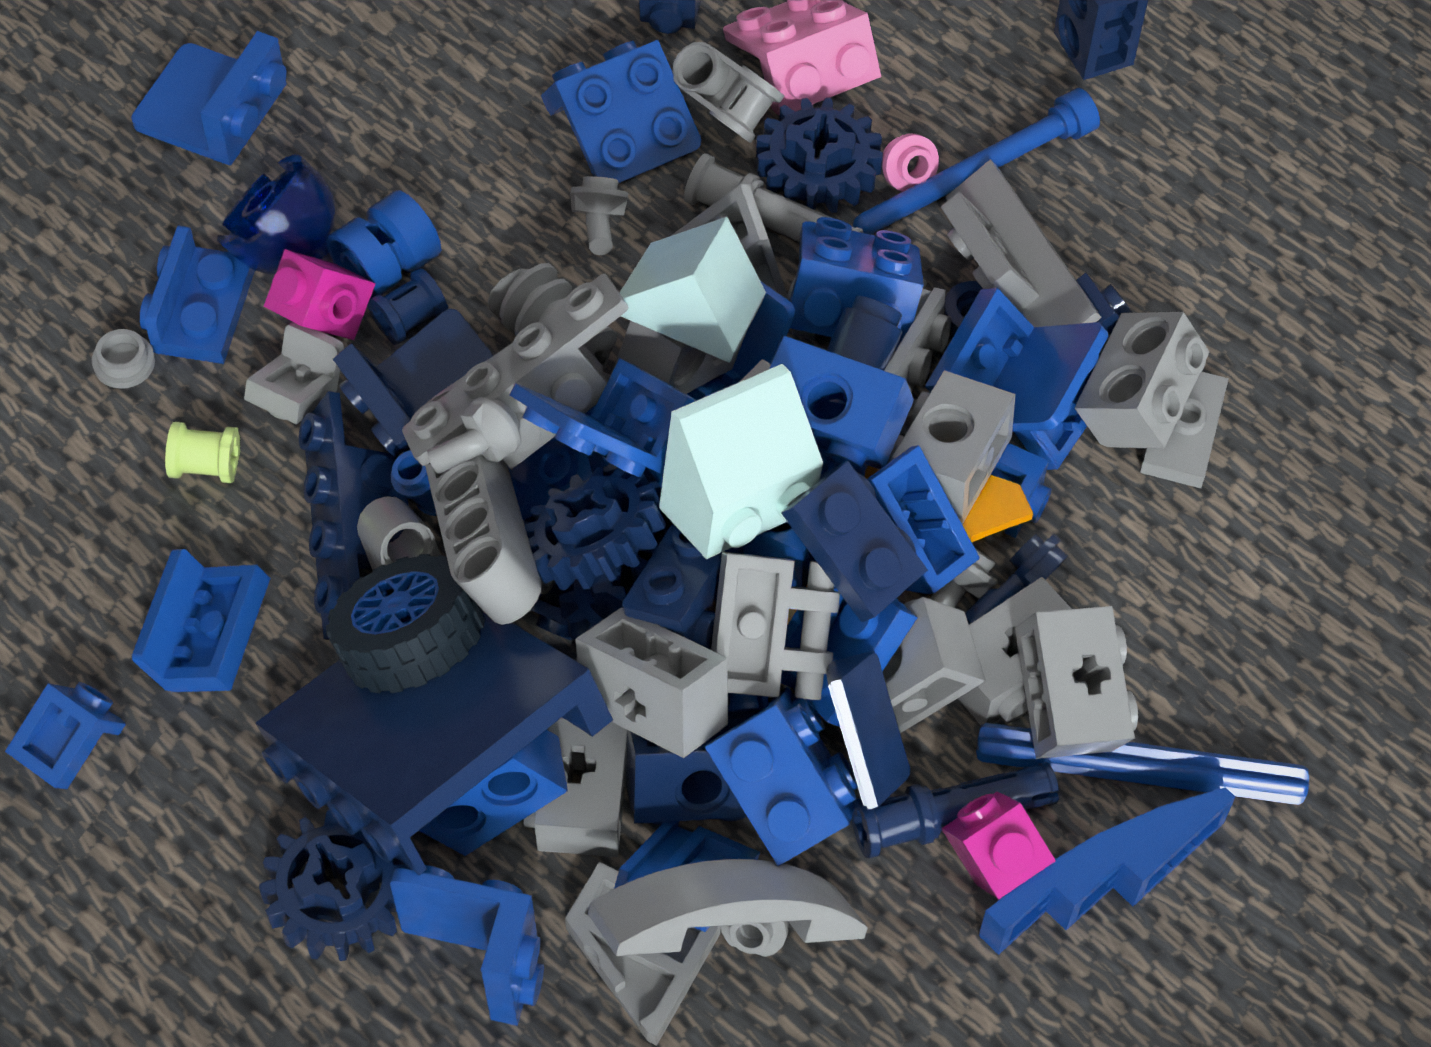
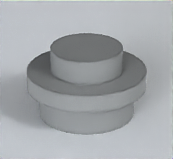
M117 329L106 333L100 338L92 355V366L95 375L103 384L113 388H130L142 383L150 376L155 366V355L150 343L138 333L128 329Z

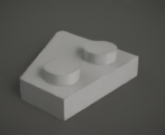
M599 862L565 918L566 930L645 1039L657 1046L721 934V926H710L706 932L694 927L687 928L680 952L616 956L588 915L591 901L614 889L619 872Z

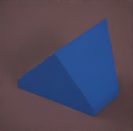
M919 445L910 447L867 479L874 488L876 500L895 526L902 529L911 538L915 545L917 556L928 569L906 591L934 594L980 559Z

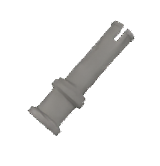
M704 153L696 162L684 191V202L691 205L701 202L711 206L738 185L749 184L764 227L800 242V231L803 222H817V219L821 217L832 218L763 188L764 182L753 173L743 176L715 164V157ZM852 227V231L863 233V229Z

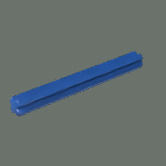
M984 723L981 724L977 737V759L986 763L1026 768L1048 762L1054 772L1201 792H1210L1226 787L1238 797L1297 805L1304 802L1309 789L1308 768L1298 764L1128 742L1112 752L1036 759L1030 728Z

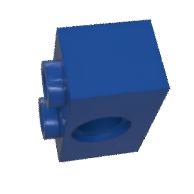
M784 336L769 369L783 364L791 372L817 447L826 450L825 456L839 465L849 461L854 470L857 471L862 470L864 464L877 469L883 468L888 462L914 402L906 378ZM840 399L847 402L843 412L833 419L824 420L816 417L820 406L829 400Z

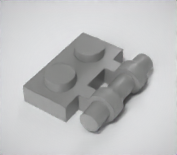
M722 552L711 650L727 657L728 693L779 697L782 670L797 671L795 697L821 700L824 674H826V670L829 669L828 665L833 659V652L827 651L831 613H838L840 593L834 590V584L817 561H810L807 587H793L792 579L795 561L791 559ZM789 609L804 610L800 648L785 647Z

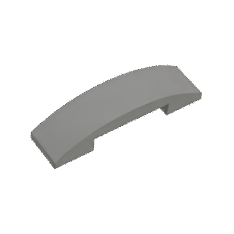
M754 859L703 861L658 871L630 881L591 901L588 915L616 956L680 952L687 928L788 921L804 943L864 939L868 929L839 890L825 879L792 865L781 864L777 866L773 861Z

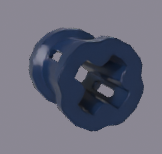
M418 268L410 274L409 282L384 297L378 294L370 298L368 309L378 328L393 345H396L406 340L407 332L432 317H438L448 309V305L435 280L425 270Z

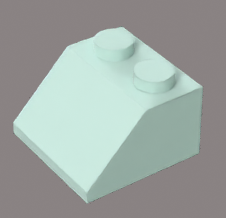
M783 364L671 412L659 508L706 559L732 547H742L752 541L757 535L787 522L781 512L820 480L823 461L792 374Z

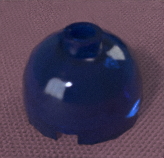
M298 154L287 156L277 162L286 171L272 181L268 176L262 174L245 191L222 223L230 231V234L217 236V241L226 250L254 271L269 275L276 274L285 249L321 260L328 253L326 240L335 225L336 202L327 182L319 172Z

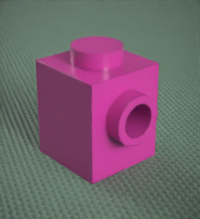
M285 249L277 272L272 280L264 307L302 327L354 340L376 283L337 264Z
M998 791L994 794H986L974 799L958 812V818L941 828L976 885L997 899L1002 898L1056 861L1022 804Z

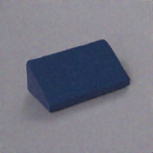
M868 651L832 661L828 665L829 669L826 670L828 687L863 806L867 805L869 810L881 805L908 779L910 766L878 655L875 652Z

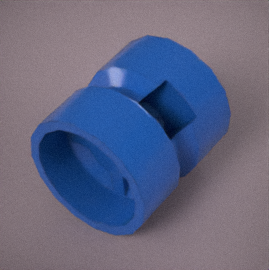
M401 190L393 191L368 208L366 213L367 221L362 218H353L331 233L326 240L328 252L334 264L376 283L370 298L378 294L382 296L399 284L402 279L401 271L412 273L435 259L442 251L438 233L428 215L413 198Z

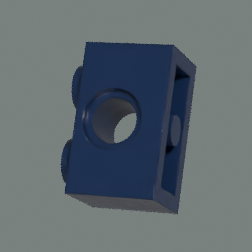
M762 710L728 712V725L685 758L627 730L626 787L634 824L654 823L661 825L663 822L706 819L738 821L747 817L705 746L708 742ZM705 770V771L700 772V773H697V774H692V773L697 772V771Z

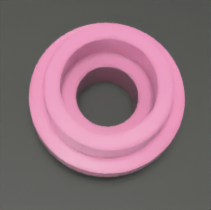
M911 133L897 137L883 151L882 169L884 177L892 187L901 192L926 181L937 173L939 165L937 149L929 139L919 134ZM918 155L915 168L908 173L907 166L909 161Z

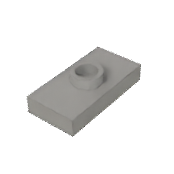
M1205 372L1199 374L1183 408V413L1177 421L1165 448H1146L1140 473L1197 488L1202 487L1229 378Z

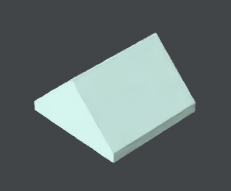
M724 217L650 243L620 291L621 296L628 305V310L621 317L730 363L762 304L766 291L728 217Z

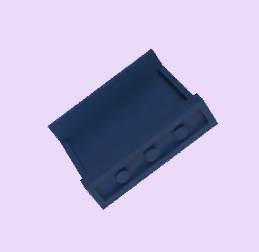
M484 611L482 613L485 619L484 628L480 629L479 634L481 637L477 644L470 648L469 654L461 662H457L449 668L450 671L441 677L437 676L427 681V684L417 688L414 686L406 688L402 692L391 693L390 691H382L381 693L370 692L369 688L364 687L361 689L355 685L341 660H338L256 722L258 729L268 744V747L262 751L263 758L282 782L287 784L294 779L303 795L314 807L320 809L327 804L335 819L349 834L354 835L359 830L362 831L369 845L382 860L389 863L394 858H397L409 869L414 870L417 875L422 874L427 868L410 837L561 717L592 737L613 721L596 682L587 667L513 623L503 625L495 623Z

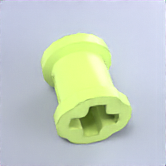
M173 422L170 426L166 443L165 467L167 476L169 478H180L183 473L219 476L222 483H233L240 455L238 428L226 427L223 432L187 429L184 422Z

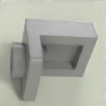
M291 322L285 327L281 355L247 379L244 400L267 410L276 418L298 424L307 413H312L328 391H337L340 369L333 361V358L344 350V344L340 340L321 331L302 327Z

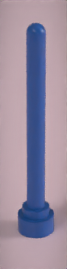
M1082 88L1071 90L1055 99L1054 106L1048 110L1047 117L859 214L853 221V227L861 228L863 233L872 235L948 195L990 159L999 168L1058 136L1062 139L1072 137L1077 140L1091 133L1100 126L1099 112L1093 99Z

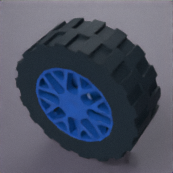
M419 554L418 557L409 558L407 556L396 559V562L381 565L373 569V572L355 581L352 584L353 586L347 592H343L336 600L335 608L330 610L327 617L329 625H326V633L355 685L361 689L364 687L369 688L370 692L381 693L382 691L396 693L402 692L406 688L413 686L417 688L427 684V681L437 676L441 677L450 671L449 668L454 664L461 662L469 654L470 648L479 641L481 637L479 632L481 628H484L485 619L482 615V609L451 576L446 556L439 555L434 557L430 554Z

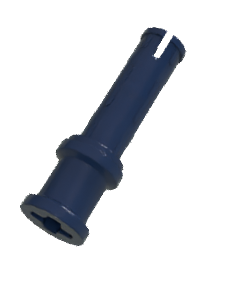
M1043 762L1021 770L963 782L959 785L930 790L927 786L916 784L907 786L905 794L887 798L881 805L869 810L867 805L863 806L862 799L857 798L852 801L855 809L851 818L855 837L865 858L879 856L881 848L913 840H916L920 845L933 843L935 838H939L940 831H942L941 828L958 818V812L965 805L986 794H994L998 791L1020 802L1025 810L1054 805L1059 801V796L1055 792L1059 791L1055 773L1048 762Z

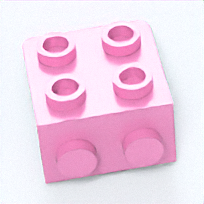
M787 0V2L772 8H751L738 14L736 22L728 24L723 28L725 40L759 58L764 80L785 95L780 103L773 102L771 105L773 111L780 115V107L783 105L798 111L801 109V100L803 98H808L813 105L825 100V98L833 97L881 77L868 13L845 3L843 0Z

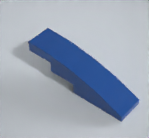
M1224 787L1160 806L1096 834L1056 858L1054 863L1016 887L988 908L984 914L979 936L999 955L1045 912L1067 930L1112 888L1132 906L1136 905L1225 823L1236 796Z

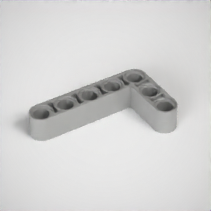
M585 344L582 345L580 349L602 374L603 370L600 362ZM464 376L435 395L427 403L439 400L461 383ZM481 454L440 474L433 469L431 463L425 465L451 576L495 623L501 625L509 624L522 618L537 602L541 592V582L507 464L503 460L499 462L486 461Z

